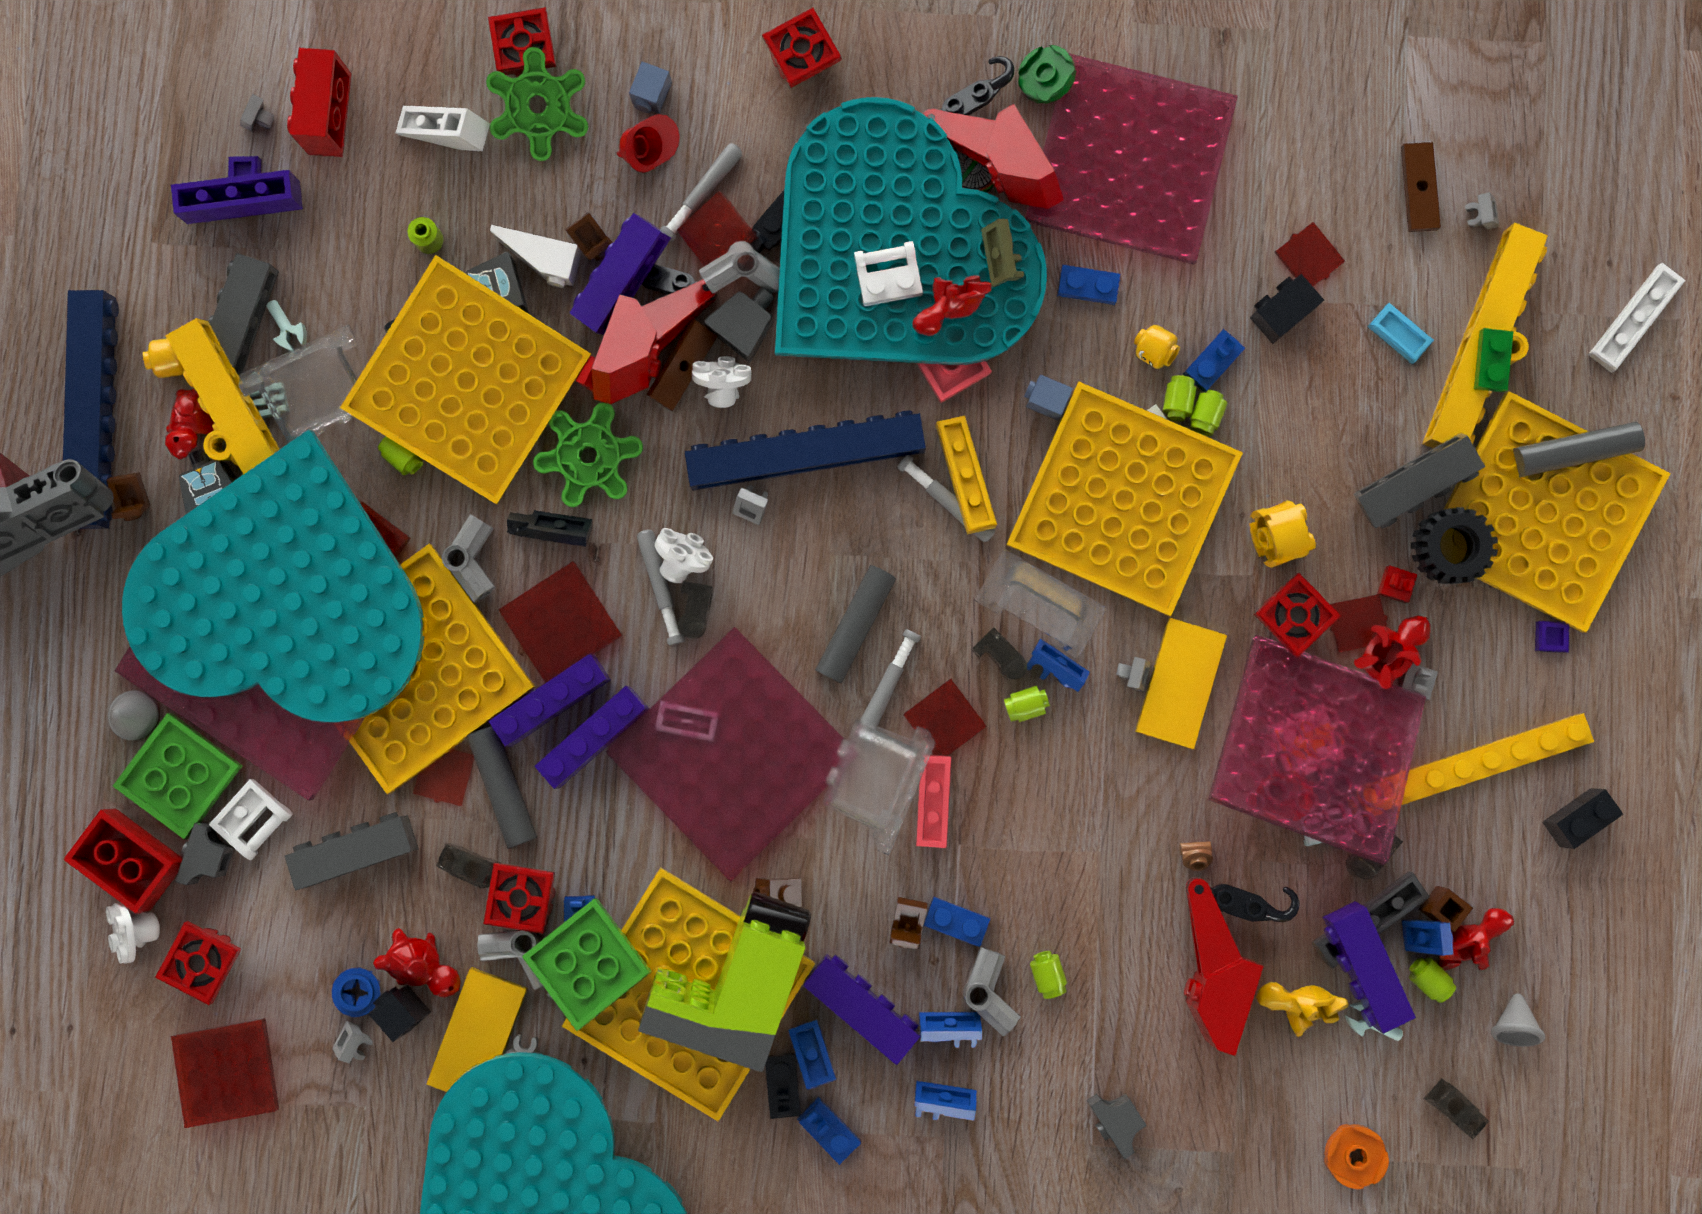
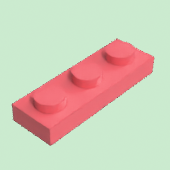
M921 755L916 846L947 848L952 760L950 756Z

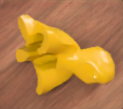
M1269 982L1263 985L1256 995L1259 1005L1271 1010L1286 1011L1289 1023L1296 1037L1302 1036L1304 1031L1313 1026L1312 1021L1322 1018L1325 1023L1337 1022L1340 1019L1338 1012L1349 1006L1346 998L1333 995L1322 987L1315 985L1305 986L1289 993L1279 983Z

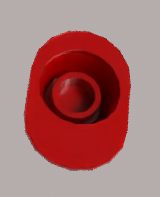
M657 114L650 116L635 126L628 128L622 134L619 144L620 150L616 152L617 156L623 158L637 172L646 173L651 171L675 154L680 139L678 127L674 120L667 115Z

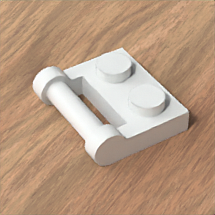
M913 241L905 242L904 246L863 253V251L854 252L864 306L923 295ZM906 258L907 266L867 273L866 265Z
M250 779L209 825L242 856L252 860L258 854L257 849L293 813L289 808L276 800L256 780ZM267 808L274 813L248 842L241 838Z

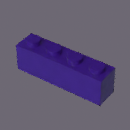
M290 170L171 185L173 212L186 224L303 209L300 181Z
M633 213L631 217L623 222L621 232L615 242L607 247L605 258L599 267L595 268L590 274L589 283L584 291L579 293L574 299L570 314L594 332L604 335L619 294L631 298L634 297L671 237L645 218Z
M588 654L488 722L504 746L512 747L611 681L597 657Z
M630 686L623 687L534 767L553 789L561 788L650 708Z
M1354 901L1323 916L1327 926L1324 928L1325 935L1332 945L1335 944L1339 952L1336 959L1341 969L1349 974L1352 981L1349 983V988L1357 1000L1360 999L1364 1009L1361 1010V1014L1369 1027L1373 1026L1384 1034L1415 1019L1416 1016L1367 907Z
M826 954L806 978L803 986L895 1065H898L920 1038V1033L916 1030L919 1025L907 1014H904L903 1017L893 1010L895 1004L886 996L881 994L877 997L869 989L872 985L861 975L858 974L856 978L846 970L849 967L848 964L835 954L831 958Z

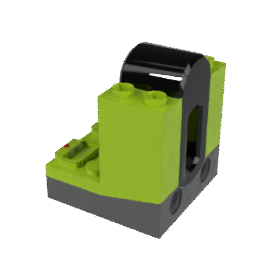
M758 892L751 893L745 909L742 910L715 990L710 989L711 985L704 981L693 979L691 983L687 981L685 975L658 968L644 1007L638 1031L763 1073L805 950L804 940L810 924L811 912L808 909Z

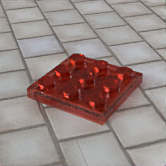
M574 561L498 609L545 683L588 654H596L623 636Z
M266 1018L171 1036L184 1128L279 1110Z

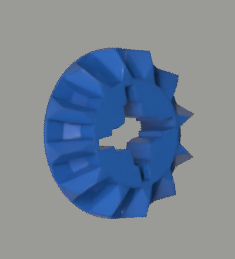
M361 967L351 968L342 972L336 978L332 987V999L336 1008L341 1013L350 1017H360L368 1014L376 1007L373 1002L382 994L379 986L380 981L376 979L372 971L362 969ZM357 982L360 984L361 990L368 992L365 995L359 996L358 1001L355 999V994L345 991L356 987Z

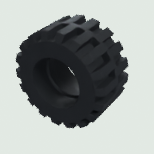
M1464 507L1449 508L1428 515L1427 519L1422 520L1418 524L1420 529L1414 530L1412 535L1416 538V541L1411 543V549L1416 550V555H1412V559L1414 562L1418 561L1420 563L1417 567L1421 573L1426 572L1428 579L1438 580V583L1441 584L1467 583L1474 581V578L1482 577L1486 573L1484 569L1491 568L1494 563L1490 558L1497 556L1498 551L1493 549V544L1498 543L1497 537H1492L1490 532L1494 531L1492 524L1485 525L1486 517L1483 515L1477 516L1475 515L1477 511L1472 509L1464 510ZM1450 528L1459 531L1467 543L1465 557L1458 564H1453L1446 560L1440 549L1441 538Z

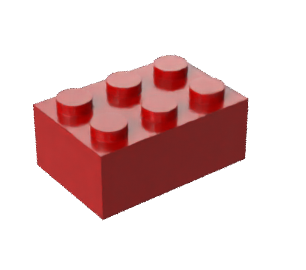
M299 47L298 58H295L293 62V71L296 79L295 87H292L290 91V100L293 107L292 115H289L287 119L288 132L308 155L343 157L352 73L335 50Z
M116 808L101 809L63 859L135 914L150 911L177 876L182 862L180 855Z

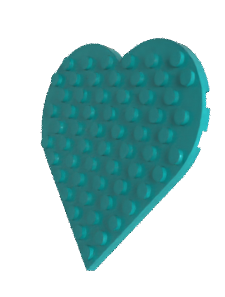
M866 97L843 102L841 106L827 113L823 112L806 127V131L799 138L798 142L795 143L786 168L775 341L776 356L967 365L983 362L1002 354L1027 333L1039 313L1046 291L1047 267L1042 245L1033 233L1031 225L1016 209L1013 210L1005 203L999 201V198L994 195L974 189L962 188V173L957 153L947 139V134L931 117L929 119L915 110L914 106L898 100ZM997 219H1008L1012 234L1013 254H1019L1022 259L1015 263L1016 270L1024 271V276L1016 281H1006L997 287H992V290L986 294L980 306L973 314L963 318H944L942 327L936 334L926 336L917 333L913 328V319L922 310L935 304L933 293L934 278L941 277L943 280L953 281V284L963 285L965 278L977 275L980 276L981 282L991 283L981 229ZM913 241L923 295L864 306L854 252L863 251V253L904 246L905 242ZM906 258L866 265L867 273L907 266Z
M307 430L151 539L131 566L123 590L122 618L127 640L141 665L159 682L180 693L199 697L229 696L241 693L259 684L264 692L282 708L297 716L313 721H352L366 717L384 708L403 691L411 680L410 676L414 671L417 661H420L425 636H423L422 617L424 616L415 588L312 430Z
M518 1052L498 1055L493 1059L475 1065L451 1086L434 1114L428 1141L420 1214H687L682 1204L683 1200L668 1181L665 1182L653 1173L650 1167L638 1161L615 1155L613 1123L602 1102V1096L588 1079L585 1080L571 1069L572 1066L556 1058L537 1053Z

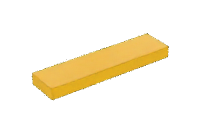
M965 415L937 421L935 426L967 535L996 528L997 522Z

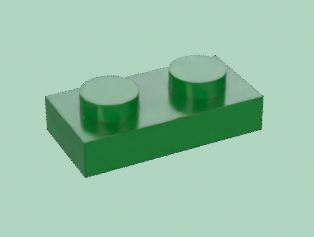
M1483 328L1479 331L1474 389L1503 393L1508 390L1513 331Z

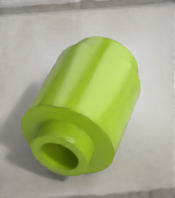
M419 217L409 224L407 230L408 237L419 251L425 254H433L440 250L444 241L443 234L431 219Z
M1172 376L1171 382L1167 383L1162 412L1168 415V419L1185 421L1186 417L1192 416L1197 389L1194 386L1195 380L1193 378Z
M1207 390L1206 393L1199 394L1190 418V429L1205 436H1213L1214 431H1217L1228 404L1223 399V394L1214 390Z
M386 436L378 445L381 457L402 475L409 473L412 475L423 465L422 458Z
M1037 685L1012 693L1009 698L1004 699L1011 722L1018 720L1020 723L1046 714L1045 708L1050 706L1045 689L1039 691Z
M1051 951L1035 954L1033 956L1034 960L1030 962V967L1038 992L1042 993L1044 999L1055 998L1066 993L1065 985L1067 980L1059 955L1052 954Z
M1422 957L1418 958L1409 968L1411 972L1409 979L1431 1000L1443 1003L1456 990L1453 978L1431 957L1425 959Z

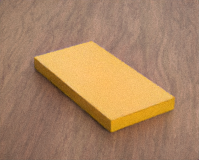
M1168 618L1135 732L1194 749L1227 638L1226 634Z
M471 967L426 1085L447 1092L458 1078L475 1065L493 1059L495 1056L503 1055L528 988Z

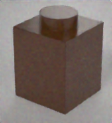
M1436 886L1429 895L1430 898L1424 901L1418 910L1432 921L1450 923L1451 931L1455 932L1473 907L1449 888Z

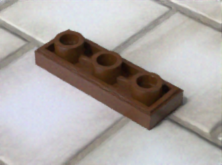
M1433 142L1403 144L1401 146L1408 232L1437 231L1441 228ZM1417 186H1420L1422 191L1418 190Z
M691 319L646 395L666 409L673 411L692 380L693 363L704 360L718 336L698 321Z

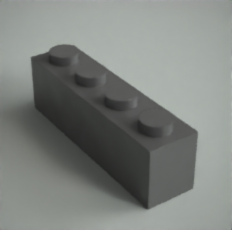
M236 253L234 260L227 267L228 277L225 286L218 292V305L215 313L209 318L208 322L230 364L241 378L279 271L269 263Z
M1459 433L1353 495L1369 523L1374 528L1379 526L1386 528L1394 524L1398 520L1396 517L1406 511L1413 513L1425 505L1424 501L1433 496L1439 498L1446 495L1452 490L1451 486L1459 481L1465 483L1476 478L1479 475L1478 471L1484 468L1485 465L1469 437Z
M397 812L379 817L381 822L379 824L369 826V823L365 822L350 827L352 832L350 834L341 836L339 831L323 836V843L312 846L311 841L294 846V853L284 857L295 891L419 850L408 815L398 817Z

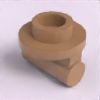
M1210 841L1179 844L1182 862L1186 868L1193 871H1202L1213 862Z

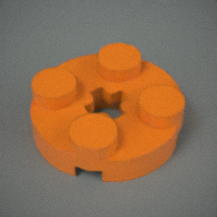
M1343 1124L1333 1132L1325 1146V1166L1329 1169L1332 1176L1346 1187L1364 1189L1363 1187L1374 1185L1384 1177L1388 1169L1389 1156L1383 1140L1377 1133L1366 1126ZM1356 1149H1361L1360 1154L1364 1156L1362 1162L1357 1160L1355 1164H1351L1352 1158L1349 1157L1350 1153Z

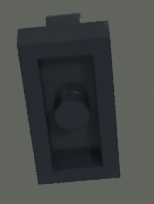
M795 1052L768 1055L765 1068L770 1119L801 1116Z

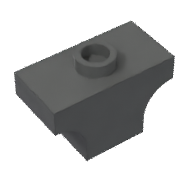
M194 823L189 841L183 845L180 853L182 862L175 882L183 885L197 884L204 875L213 878L226 876L234 847L221 842L216 831L209 825L210 823Z
M1095 1094L1089 1098L1087 1102L1100 1121L1095 1126L1106 1141L1111 1138L1124 1159L1134 1154L1133 1138L1138 1131L1147 1125L1129 1097L1123 1094L1115 1100L1107 1101Z

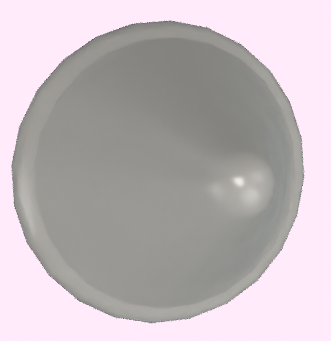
M138 690L127 691L117 696L108 711V721L112 731L125 740H139L146 737L154 730L159 719V710L155 700L145 692Z
M1519 993L1514 994L1498 1022L1491 1029L1492 1037L1503 1044L1511 1046L1529 1047L1541 1044L1545 1040V1033L1538 1025L1525 998Z

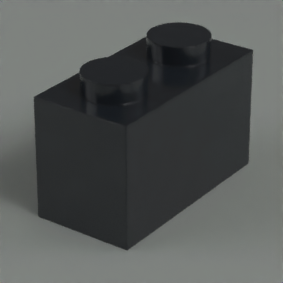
M1302 273L1294 280L1289 276L1276 287L1279 291L1272 298L1266 295L1254 305L1256 311L1250 319L1272 344L1324 301L1322 296Z
M1590 788L1542 823L1559 847L1575 849L1624 814L1606 789Z
M406 985L401 989L395 986L390 991L387 990L373 1002L376 1008L369 1013V1016L388 1038L394 1042L409 1033L431 1011L409 985Z

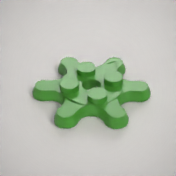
M530 47L523 54L524 71L519 77L510 78L499 71H493L487 76L486 85L492 93L501 96L505 102L504 113L491 122L490 131L495 138L501 140L508 138L515 132L524 133L530 140V153L532 157L537 161H545L552 154L551 138L556 132L565 131L577 138L584 136L588 131L587 120L583 116L574 113L570 107V98L574 93L584 88L585 77L577 69H571L560 77L550 75L545 68V54L537 47ZM538 95L545 99L547 106L542 113H535L530 107V101L534 96Z
M608 403L597 404L593 409L591 418L585 423L574 422L565 411H555L549 421V425L558 435V445L552 451L540 452L534 457L533 465L538 472L547 474L556 471L564 475L566 485L562 491L561 498L568 507L579 506L584 499L585 492L593 486L603 488L607 495L615 500L621 499L627 494L628 487L618 474V466L624 459L638 457L643 451V444L635 436L618 438L612 434L610 426L614 419L615 411ZM586 448L595 449L597 452L595 462L584 463L581 460L583 450Z

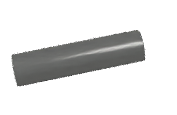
M1631 422L1513 448L1520 478L1640 452L1645 447V436L1641 425L1638 422Z
M869 566L815 671L842 684L896 581L893 575L876 566Z
M492 726L467 735L470 748L507 848L510 849L537 838L504 745Z
M1408 871L1363 904V906L1367 907L1378 934H1381L1430 898L1415 874ZM1325 933L1312 942L1313 947L1328 966L1334 968L1339 964L1336 959L1339 952L1335 944L1332 945L1329 942Z

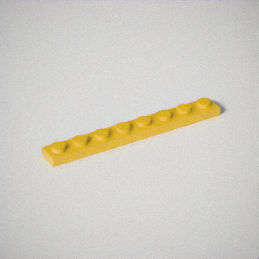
M1580 713L1384 777L1355 790L1364 816H1370L1592 743L1594 739L1585 714Z

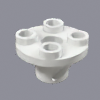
M721 356L717 362H694L692 380L698 385L708 387V393L704 398L708 399L710 405L726 408L734 405L736 399H739L737 387L748 384L751 381L752 372L750 366L735 363L734 357Z
M668 528L661 530L655 541V548L664 559L660 567V573L665 579L673 583H683L691 572L702 573L709 569L713 556L703 545L704 540L702 537L695 533L685 535Z
M121 902L106 907L107 921L109 925L112 924L113 934L108 936L111 952H117L120 964L134 962L136 946L142 948L147 942L155 941L159 937L160 925L156 915L152 912L137 914L133 912L129 914L127 907Z

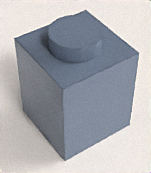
M643 61L641 62L629 91L632 104H634L636 109L644 113H650L651 111L660 113L672 84L669 71Z
M1040 374L1037 382L1030 381L1024 397L1029 399L1026 408L1058 421L1073 388Z

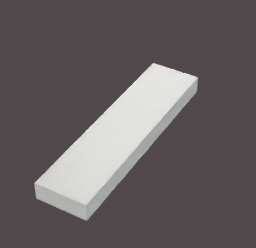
M1660 263L1657 265L1588 355L1611 373L1616 371L1686 280L1665 264Z

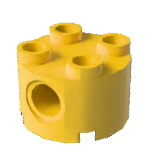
M1286 500L1273 507L1261 508L1251 513L1250 518H1255V522L1249 523L1251 538L1259 557L1266 556L1268 559L1263 562L1266 566L1273 568L1297 558H1304L1309 554V551L1316 548L1314 536L1308 531L1305 522L1307 520V512L1301 503L1295 505L1292 501Z

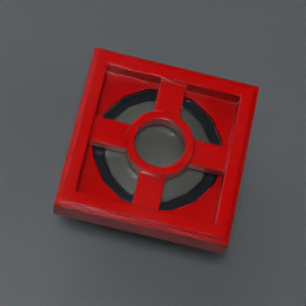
M546 7L488 17L496 71L502 72L505 75L515 74L516 77H519L524 71L523 54L530 47H537L545 54V68L556 67Z
M813 7L762 35L763 41L770 51L774 66L778 67L781 78L786 79L790 88L842 61L839 51Z
M1296 573L1285 585L1277 589L1274 595L1269 597L1254 614L1295 658L1308 649L1341 617L1300 573Z
M494 863L483 924L544 934L548 916L551 914L554 906L551 902L556 894L555 888H553L555 872Z
M189 921L184 922L155 978L207 1005H211L235 963L241 948L230 943L231 938L229 936L217 935L218 930L203 929Z

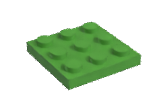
M167 713L114 783L113 787L181 838L189 839L194 823H201L243 765L173 713Z
M597 898L591 900L522 956L576 1031L582 1029L652 972Z

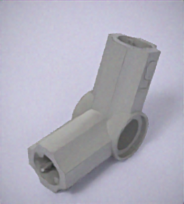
M745 241L735 242L730 246L726 254L699 269L712 294L741 276L747 277L770 294L779 290L780 268L756 252ZM750 255L746 262H737L741 256Z
M470 514L453 543L443 551L442 562L452 572L471 600L476 603L487 597L496 588L475 560L494 528ZM458 552H463L465 556L463 564L455 567L453 565L454 555Z
M513 930L478 935L477 947L480 961L518 957L534 990L543 986L522 957L529 950L522 949L519 944L521 935H527L532 939L533 948L542 941L540 933Z
M980 947L968 983L963 989V997L970 1008L974 1009L1004 1037L1021 1018L1018 1013L994 992L1005 955ZM980 987L985 989V998L981 1002L975 1003L970 1000V993L974 988Z

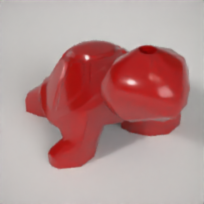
M977 275L965 278L963 285L953 284V281L943 280L941 277L934 278L933 293L935 304L922 310L913 319L914 330L919 334L932 336L940 331L944 318H963L973 314L980 306L986 294L992 290L991 283L981 282L980 276Z
M179 389L176 392V400L171 412L170 422L166 427L169 434L165 436V445L170 454L180 460L186 458L197 447V434L208 435L214 431L212 426L214 422L210 414L204 412L198 403L199 395L195 389Z
M1419 615L1406 618L1398 626L1397 632L1381 625L1372 626L1371 631L1376 632L1377 635L1369 642L1364 655L1354 660L1355 666L1365 670L1372 678L1378 680L1382 688L1390 689L1393 681L1405 674L1413 663L1416 666L1421 664L1422 660L1415 646L1425 644L1430 638L1431 625L1428 618Z
M1491 908L1484 913L1480 925H1460L1455 932H1452L1454 954L1439 955L1438 965L1447 971L1462 964L1461 961L1472 959L1474 964H1478L1479 970L1487 969L1490 966L1488 953L1491 951L1490 940L1502 935L1514 925L1513 916L1504 909Z
M398 928L392 933L393 944L386 955H379L373 962L377 970L386 971L391 977L396 979L398 985L421 986L427 984L435 996L443 998L454 995L460 989L461 979L458 971L448 965H439L436 940L432 933H428L426 939L423 940L407 937Z

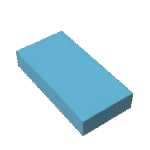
M1390 303L1386 304L1367 326L1411 364H1414L1434 341Z

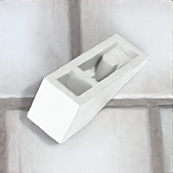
M403 106L395 133L400 136L459 150L483 151L490 123L467 108Z
M491 225L490 231L496 240L542 278L547 280L549 285L564 288V285L574 286L582 255L577 244Z

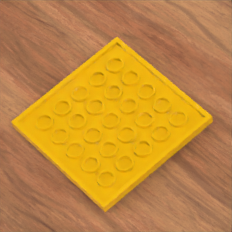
M435 255L340 408L488 500L498 504L578 377L591 353Z
M1078 381L1006 545L1170 617L1243 452Z
M1508 391L1504 393L1475 448L1485 467L1478 471L1479 475L1476 478L1465 483L1459 481L1456 484L1443 510L1456 507H1464V510L1477 511L1475 515H1483L1487 518L1484 522L1485 525L1492 524L1494 531L1490 532L1492 537H1497L1498 543L1493 544V549L1498 550L1497 556L1490 558L1494 562L1491 568L1484 569L1486 573L1482 577H1477V579L1561 622L1569 624L1570 627L1582 633H1587L1671 473L1630 453L1519 478L1513 448L1589 431ZM1450 528L1441 538L1440 549L1446 560L1453 564H1458L1465 557L1467 543L1459 531Z
M430 543L400 564L417 592L424 616L422 617L423 636H425L420 661H417L414 671L410 676L411 680L393 701L377 712L352 721L335 722L387 795L393 793L465 740L467 735L476 732L488 721L535 688V685L482 612L471 600L452 572L444 566L442 557Z
M660 867L621 929L652 972L582 1029L576 1031L567 1018L563 1022L562 1027L719 1122L749 1073L750 1068L639 1032L638 1029L658 968L685 975L687 981L691 983L693 979L704 981L711 985L710 989L715 990L740 915ZM805 955L802 956L782 1017L815 965V962Z

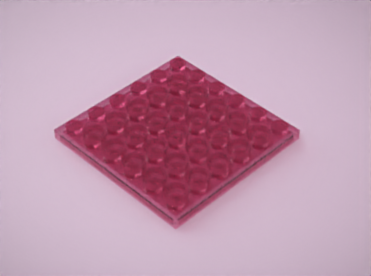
M1068 53L1075 64V80L1068 93L1055 102L1043 149L1045 156L1055 170L1064 201L1050 209L1029 206L1025 219L1028 223L1195 265L1238 96Z
M736 627L731 629L606 751L615 763L730 882L860 755Z
M1255 635L1250 645L1208 800L1384 865L1389 862L1426 696L1393 684L1390 689L1386 690L1380 686L1378 680L1371 676L1305 652L1295 658L1283 644Z

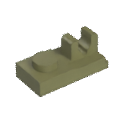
M997 219L982 228V237L992 287H997L1006 281H1016L1023 277L1024 271L1016 270L1015 263L1022 259L1019 254H1013L1012 234L1008 219Z

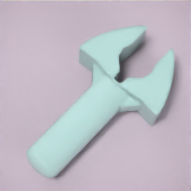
M276 300L268 302L266 307L281 330L280 335L273 338V340L284 349L296 353L289 342L291 338L290 333L297 336L301 345L306 347L307 331L305 325L301 322L296 326L291 325Z
M1362 1003L1350 1004L1351 1007L1359 1011L1364 1009ZM1345 1015L1348 1024L1357 1034L1363 1036L1365 1030L1370 1028L1381 1033L1373 1026L1369 1027L1365 1020L1356 1021ZM1395 1028L1383 1035L1399 1041L1403 1036V1031Z

